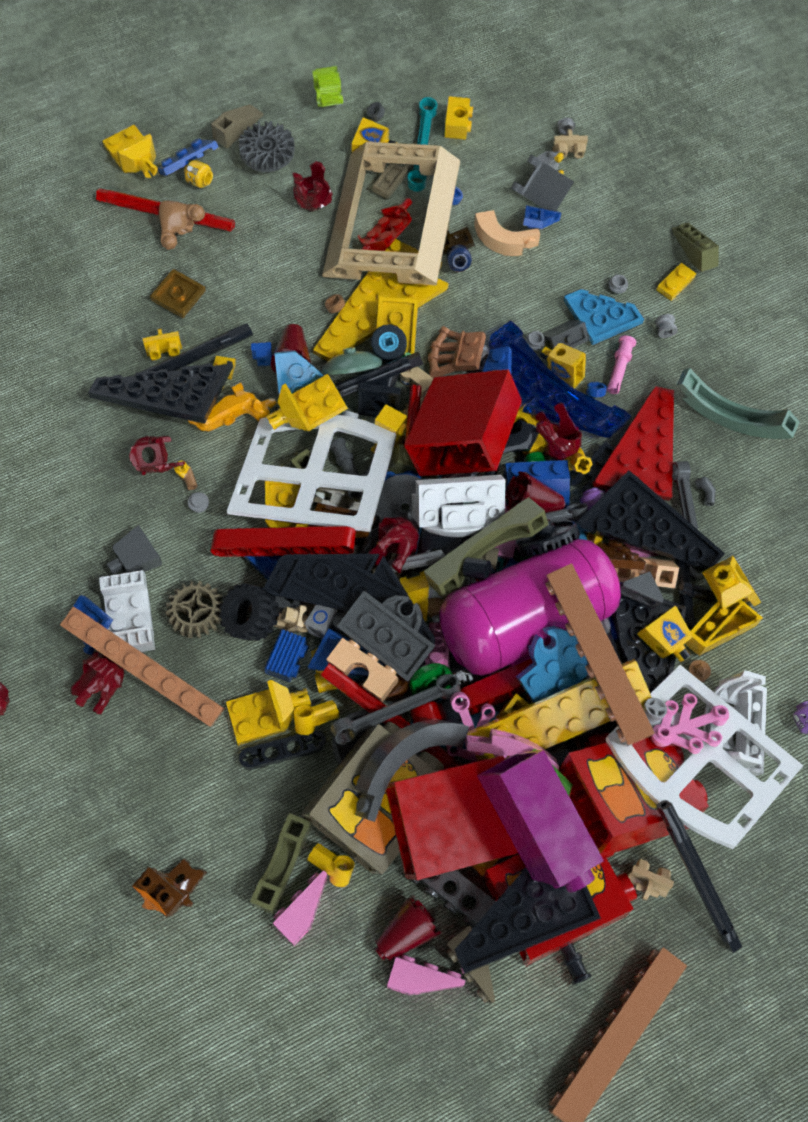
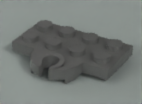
M363 591L337 627L383 663L394 669L406 681H409L436 646L418 632L422 625L423 616L420 606L417 603L413 605L412 613L406 616L402 614L401 606L408 602L410 597L393 596L380 603L369 593Z

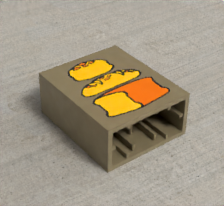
M387 722L384 727L377 724L367 728L301 813L303 818L310 821L314 827L371 874L380 875L384 874L399 853L386 791L382 798L376 821L374 822L355 815L357 802L362 794L361 791L355 790V786L372 754L387 738L401 730V728L391 722ZM422 751L419 757L414 754L405 761L396 771L390 782L442 770L445 767L433 755Z

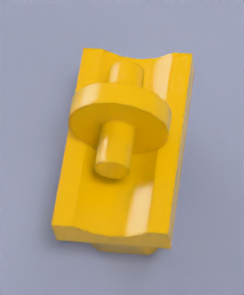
M157 329L158 335L143 338L146 354L150 356L151 360L160 359L161 353L166 352L170 356H177L182 349L178 331L163 334L162 329Z

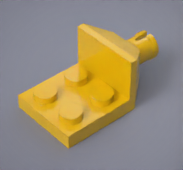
M132 125L102 140L103 146L124 173L142 171L146 178H151L148 171L153 176L158 172V168L153 164L156 153L150 133L143 136L137 127Z
M326 374L293 394L286 383L282 385L277 402L280 408L266 415L274 430L289 422L291 427L310 431L348 408L330 376Z
M265 481V505L285 508L294 507L301 485ZM265 519L268 528L308 527L309 525Z
M733 555L702 572L723 610L742 599L746 603L750 601L753 606L761 603Z
M273 680L267 681L269 689L227 701L226 705L238 746L285 732L294 718V709L300 705H311L307 688L289 693L288 688Z

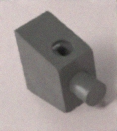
M139 525L113 545L112 549L116 558L106 563L112 574L123 568L127 573L141 570L146 572L162 565L160 556Z

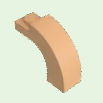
M494 210L475 213L474 227L482 243L492 251L507 256H521L524 248L530 249L538 246L540 239L539 228L513 232L504 229L498 223Z

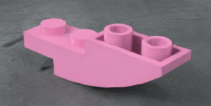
M490 729L489 737L466 735V749L471 754L484 755V753H491L495 757L504 756L506 758L507 755L511 757L518 752L533 751V749L544 750L551 764L559 771L557 760L548 751L519 735Z

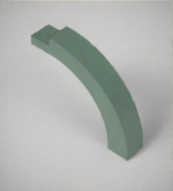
M691 368L684 369L677 382V386L685 393L683 400L689 406L711 421L733 431L760 438L788 439L794 437L800 423L789 409L779 411L759 410L724 398L709 388Z

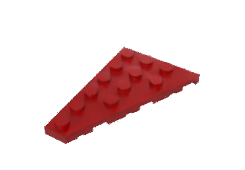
M654 387L594 480L593 487L610 489L630 470L663 500L669 501L672 498L674 390Z

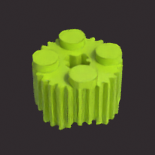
M337 66L312 70L318 107L343 104L339 72H337Z

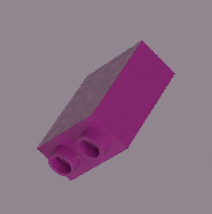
M544 750L518 752L477 775L533 880L551 884L554 889L565 886L567 892L571 893L582 889L595 879L591 868L604 860Z

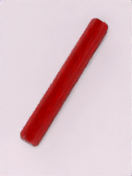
M413 384L410 387L405 442L420 410V385Z

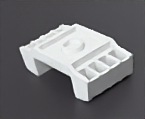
M141 570L99 577L100 590L104 596L105 611L113 619L108 630L141 652L155 650L145 572Z

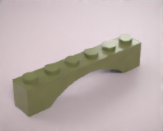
M529 497L426 569L424 573L429 585L443 599H446L448 595L462 587L466 577L463 575V565L467 557L481 558L485 553L503 543L519 538L532 537L549 525L545 510Z

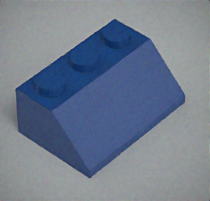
M568 460L505 464L503 473L505 493L513 476L517 477L519 475L518 472L522 471L561 494L565 501L564 508H567L570 502Z

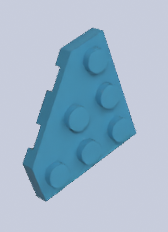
M583 289L564 296L563 301L574 318L585 322L589 341L592 345L643 324L644 318L634 304L616 302L614 298L604 295L595 296L588 294L589 291Z
M296 351L274 353L279 394L282 385L285 383L293 394L325 376Z

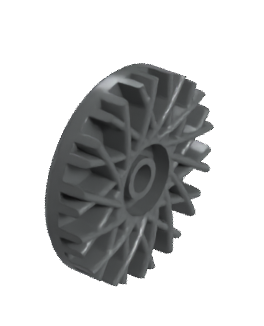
M265 121V126H261L260 122H258V126L254 123L253 129H250L248 126L247 130H244V136L241 134L239 138V153L242 161L256 171L273 172L280 170L290 163L295 153L294 138L291 135V131L288 128L284 130L283 124L279 125L277 123L276 126H273L272 121L269 123Z

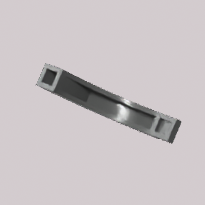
M425 720L408 725L387 738L372 754L359 776L355 790L361 791L362 794L357 802L355 815L375 822L385 790L400 766L414 754L429 747L450 745L463 748L469 726L445 720Z

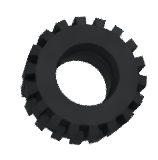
M246 583L237 584L234 586V589L230 588L227 591L228 595H224L222 598L224 602L219 607L221 609L219 618H222L220 623L222 627H225L224 631L234 638L250 641H260L261 638L265 639L268 637L267 633H272L274 630L272 627L278 623L276 617L279 616L277 611L279 605L278 602H274L276 597L263 590V587ZM251 604L252 614L249 620L247 621L246 612Z

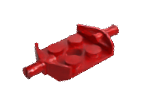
M406 198L399 206L381 209L384 217L367 233L364 239L360 235L357 236L363 246L361 250L385 251L412 221L407 211L413 203L410 198Z

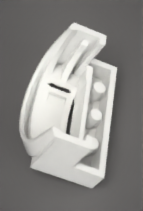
M502 475L416 480V494H411L412 517L419 527L436 535L447 537L474 536L505 514V479ZM479 502L466 505H445L447 503ZM440 507H441V523L439 522V508H440Z
M745 670L720 680L719 686L715 689L714 693L725 702L733 704L735 707L731 706L765 734L767 688L761 685L765 684L766 676ZM706 705L704 715L712 710L708 705ZM709 723L703 726V731L710 733L718 726ZM737 731L736 745L734 746L732 736L723 745V750L754 776L762 775L764 773V751L741 732Z

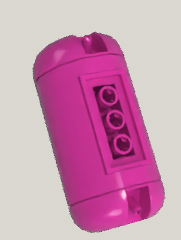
M577 539L568 545H561V548H556V550L549 549L548 553L537 554L494 573L485 580H478L452 592L441 605L439 614L441 631L451 654L457 663L477 675L491 674L508 665L514 667L531 659L528 645H531L535 635L540 636L543 639V645L547 646L551 642V636L544 633V628L553 627L554 625L567 631L565 624L568 621L565 615L560 616L555 606L558 600L555 594H549L545 583L548 582L547 574L571 563L600 622L606 620L616 612L621 597L619 578L609 557L593 542Z

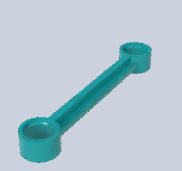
M425 97L419 102L421 122L417 141L418 145H428L432 118L437 114V101L431 97ZM425 106H430V107H432L433 109H431V110H426V109H424L423 107H425ZM414 164L413 170L408 174V187L415 192L422 191L426 187V175H421L419 165ZM414 178H419L423 181L420 183H415L411 180Z

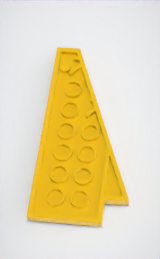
M397 239L385 250L389 252L419 253V250ZM368 271L313 349V354L329 361L332 357L344 353L343 349L356 347L371 338L377 327L379 297L417 299L419 308L446 291L449 283L439 278L437 285L398 283L397 273Z

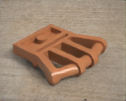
M442 326L439 330V335L430 346L432 351L427 359L431 368L429 370L430 376L434 378L454 371L479 370L486 339L485 333L483 331L469 333L462 331L458 333ZM446 337L458 341L443 343ZM455 351V354L439 355V352ZM438 363H449L442 367H438Z

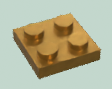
M172 269L151 294L150 298L151 301L184 318L205 293L206 289L204 285Z

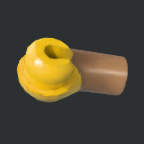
M186 462L185 465L174 468L176 474L185 480L188 490H194L198 487L193 471Z

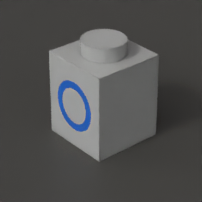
M316 605L304 623L308 633L323 639L328 629L334 631L333 621L337 609Z

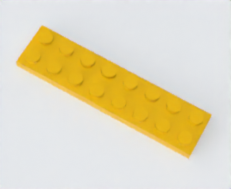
M633 659L621 665L643 707L645 702L652 697L636 660ZM595 677L589 678L468 731L467 735L489 737L490 729L501 730L524 737L543 749H547L609 722L610 719L605 710L609 706L605 699L600 700L595 687L598 684ZM491 753L475 755L477 761L495 757Z

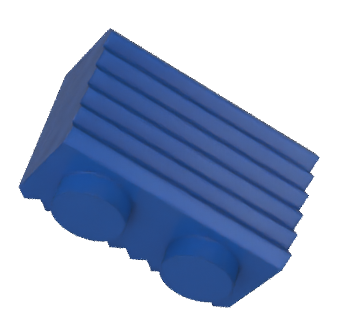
M281 629L264 668L265 673L289 683L293 677L296 678L300 670L298 663L301 658H305L309 646L306 645V638Z

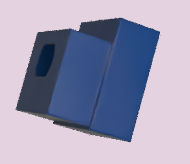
M271 342L251 343L253 360H257V365H271Z

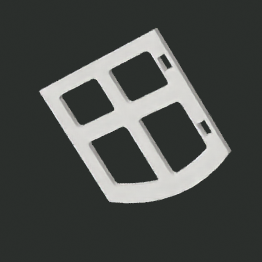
M336 415L314 428L319 429L308 465L305 469L262 464L271 435L275 432L298 430V428L291 427L288 422L274 430L267 417L261 418L227 513L230 515L318 526H348L358 531L370 532L394 448L396 433L365 420ZM340 431L352 434L377 444L367 476L322 471L335 432ZM259 438L265 439L263 445H257ZM257 480L301 485L295 505L292 508L248 503ZM242 487L248 488L245 495L240 494ZM324 487L363 492L357 515L350 516L311 511L310 508L316 489Z
M679 665L650 694L651 697L658 698L666 703L682 687H686L711 708L718 705L725 706L729 711V718L723 726H718L714 730L721 733V743L717 747H712L707 742L702 741L703 748L700 753L692 754L666 782H661L647 767L632 745L627 746L626 742H620L615 731L619 729L618 726L605 740L626 773L656 804L663 800L671 802L685 826L716 843L734 849L803 765L684 667ZM679 712L672 716L670 727L679 723L681 715ZM735 732H741L778 763V768L766 782L760 781L723 750V745ZM683 733L679 734L682 738L689 741L694 738ZM708 762L717 766L751 796L749 802L730 824H724L704 814L679 797V793ZM777 773L784 777L780 784L774 779ZM741 816L748 820L744 827L737 822Z

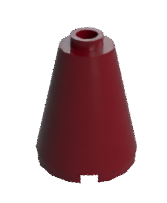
M297 324L287 325L282 332L274 353L296 351L311 363L303 328ZM273 353L271 357V368L277 374L275 354Z
M519 471V475L517 477L513 476L507 486L505 499L508 500V505L505 506L508 511L528 497L544 509L545 513L561 510L565 507L564 497L526 472Z
M410 895L375 941L377 945L375 950L383 960L387 958L391 961L442 933L440 926L436 928L433 924L435 919L419 900L414 902V895Z

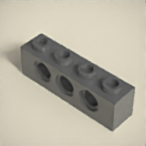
M456 870L439 874L433 880L427 878L421 880L410 879L415 884L420 882L426 887L425 892L434 899L437 897L445 902L444 907L455 914L457 911L464 917L463 921L468 926L470 925L471 928L477 925L496 902ZM452 883L456 888V892L454 894L445 893L443 885ZM466 897L473 899L475 907L466 909L462 905V900Z

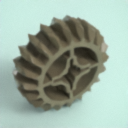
M190 581V586L188 587L182 583V590L180 591L175 588L176 596L169 595L171 602L166 603V607L169 609L166 611V616L169 617V624L173 625L174 631L180 630L181 636H184L187 632L189 638H192L194 634L201 638L202 632L209 636V629L211 628L216 631L215 623L221 624L220 622L222 621L219 618V613H221L219 607L220 604H223L221 602L222 595L217 594L216 588L211 589L209 583L204 587L201 581L195 586L193 581ZM201 597H205L208 600H210L213 604V607H208L207 604H203ZM198 604L199 610H197L193 614L192 609L194 610V608L197 607ZM178 612L188 615L189 623L183 621L178 616Z

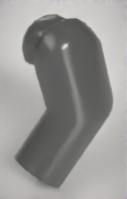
M704 476L697 478L695 481L696 487L698 489L703 488L705 491L704 505L714 506L715 487L709 478Z

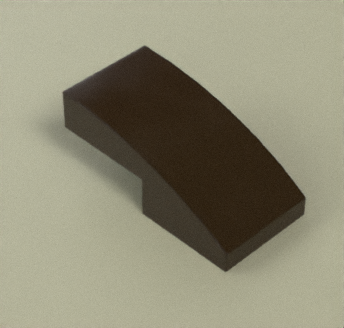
M468 227L452 234L449 233V230L447 231L443 255L447 254L448 250L454 245H463L468 249L475 246Z

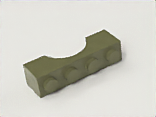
M291 813L288 814L280 832L273 857L250 900L252 906L274 915L312 828L310 821Z

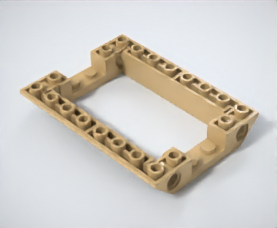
M365 142L352 152L324 265L323 277L361 280L362 271L397 273L398 283L437 285L460 159L443 147L436 145ZM386 163L419 165L421 175H434L418 254L349 249L366 170L383 173Z

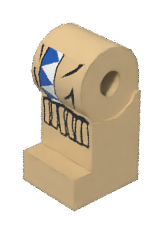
M419 367L400 373V382L403 385L410 387L413 384L420 385L421 398L426 396L433 380L430 375Z

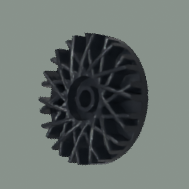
M547 519L549 525L532 537L516 539L515 546L518 555L523 556V558L535 556L537 553L541 555L548 553L549 549L556 550V548H561L563 544L568 545L573 540L579 539L580 533L577 523L574 521L551 523L550 519Z

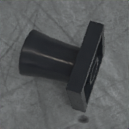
M399 374L376 384L360 382L358 414L377 418L385 405L399 411L401 388L395 387Z

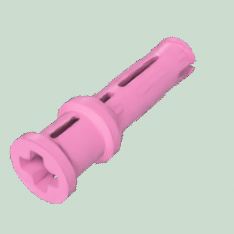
M623 335L619 338V347L614 354L615 364L606 389L611 394L619 393L626 365L632 359L631 352L632 348L636 345V340L631 336Z

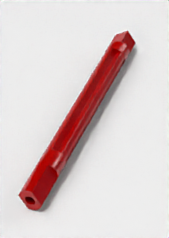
M101 188L96 191V200L159 215V205L161 203L159 201ZM206 212L200 222L193 221L194 224L230 232L235 228V220Z
M330 662L320 674L325 680L369 713L386 707L384 703ZM399 715L382 722L385 725L387 722H391L401 729L411 725ZM439 745L421 750V752L426 751L437 758L444 765V769L462 765V763L453 756H450Z

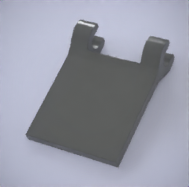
M530 155L527 161L536 167L525 187L514 182L511 188L543 209L557 211L574 181L535 156Z

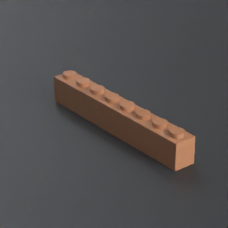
M571 563L547 574L548 582L545 583L550 595L555 594L558 600L555 606L560 616L565 615L568 621L565 627L570 637L574 635L578 642L575 648L580 658L585 656L588 663L585 669L590 679L595 677L598 686L595 689L600 700L605 699L609 706L605 710L610 721L615 720L619 727L615 731L620 742H626L627 746H631L653 736L655 732L573 564Z
M73 607L60 624V626L208 726L213 727L224 711V707L79 609Z
M664 947L658 949V951L654 949L646 959L649 964L644 971L640 969L633 978L635 985L631 991L629 989L625 990L619 999L622 1004L618 1010L613 1009L605 1021L608 1022V1025L603 1031L599 1029L592 1039L594 1045L591 1050H585L578 1060L580 1066L576 1072L571 1071L565 1078L563 1083L566 1087L560 1094L557 1091L549 1104L552 1107L549 1112L559 1121L584 1122L686 969L687 965Z

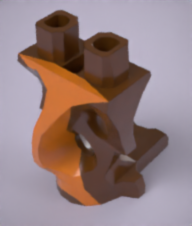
M183 859L172 871L166 874L155 868L148 867L132 887L145 900L142 905L144 909L157 910L167 918L175 914L183 906L192 907L193 902L190 900V894L207 872L204 869H193L190 862ZM184 874V880L181 883H176L178 875Z

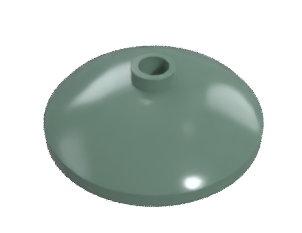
M355 347L343 349L344 353L332 357L323 366L322 373L336 375L365 371L381 366L382 360L369 352L356 351Z

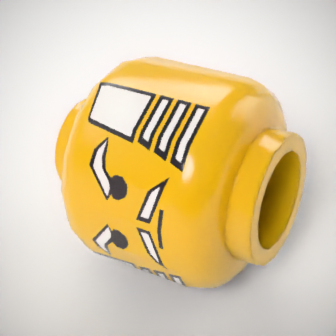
M198 160L189 162L184 168L186 182L198 188L206 187L213 179L210 166Z

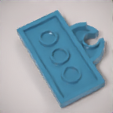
M554 625L553 627L543 629L544 633L551 636L549 645L544 646L543 639L535 635L531 645H528L529 655L533 663L516 676L533 703L576 685L588 675L585 669L588 663L585 656L580 658L575 648V645L578 644L575 636L570 637L567 631Z

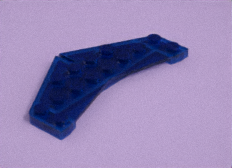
M511 320L491 334L488 341L491 350L507 346L512 350L511 376L522 400L520 408L524 406L522 412L534 416L538 412H544L546 418L550 421L560 423L561 419L554 406L561 402L579 430L605 438L611 437L630 420L631 415L624 409L616 405L610 407L572 388L549 370L522 337V330Z

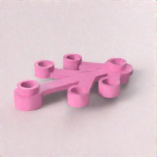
M463 692L454 693L450 699L452 708L459 712L463 724L469 726L468 731L475 729L468 712L470 701L467 695ZM457 698H463L461 703H455ZM484 704L481 707L480 712L482 716L476 728L489 723L490 719L495 716V709L492 705ZM486 709L492 710L490 714H484ZM446 746L450 756H459L471 762L477 761L476 756L467 751V749L457 747L455 751H450L452 746Z
M686 694L682 700L683 708L679 723L670 727L672 716L676 714L679 707L675 701L668 700L665 703L667 714L662 718L661 724L654 726L655 734L651 736L652 741L659 747L674 744L688 749L693 754L700 753L703 748L702 741L707 742L712 747H717L722 741L721 733L718 731L707 733L697 728L709 723L723 726L729 718V711L725 706L718 705L714 706L710 713L689 720L692 709L697 703V698L693 694ZM683 733L694 738L689 741L677 735Z

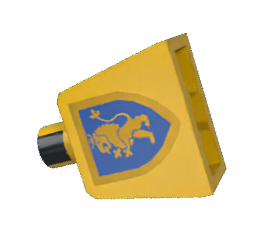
M362 117L351 146L352 152H354L365 142H397L389 140V129Z
M562 343L557 344L553 350L548 347L542 350L540 357L548 361V373L570 389L574 390L585 378L586 354Z
M676 606L667 610L637 633L661 658H665L673 653L679 662H682L691 655L683 644L692 638V634Z

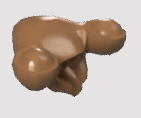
M171 200L161 202L159 205V221L163 247L168 250L176 247L177 238L175 233L184 235L192 232L193 221L200 222L204 218V208L198 204H184Z

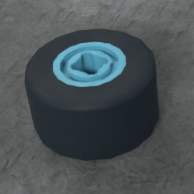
M391 324L382 325L372 334V353L378 356L382 362L390 363L405 354L407 340L403 330Z

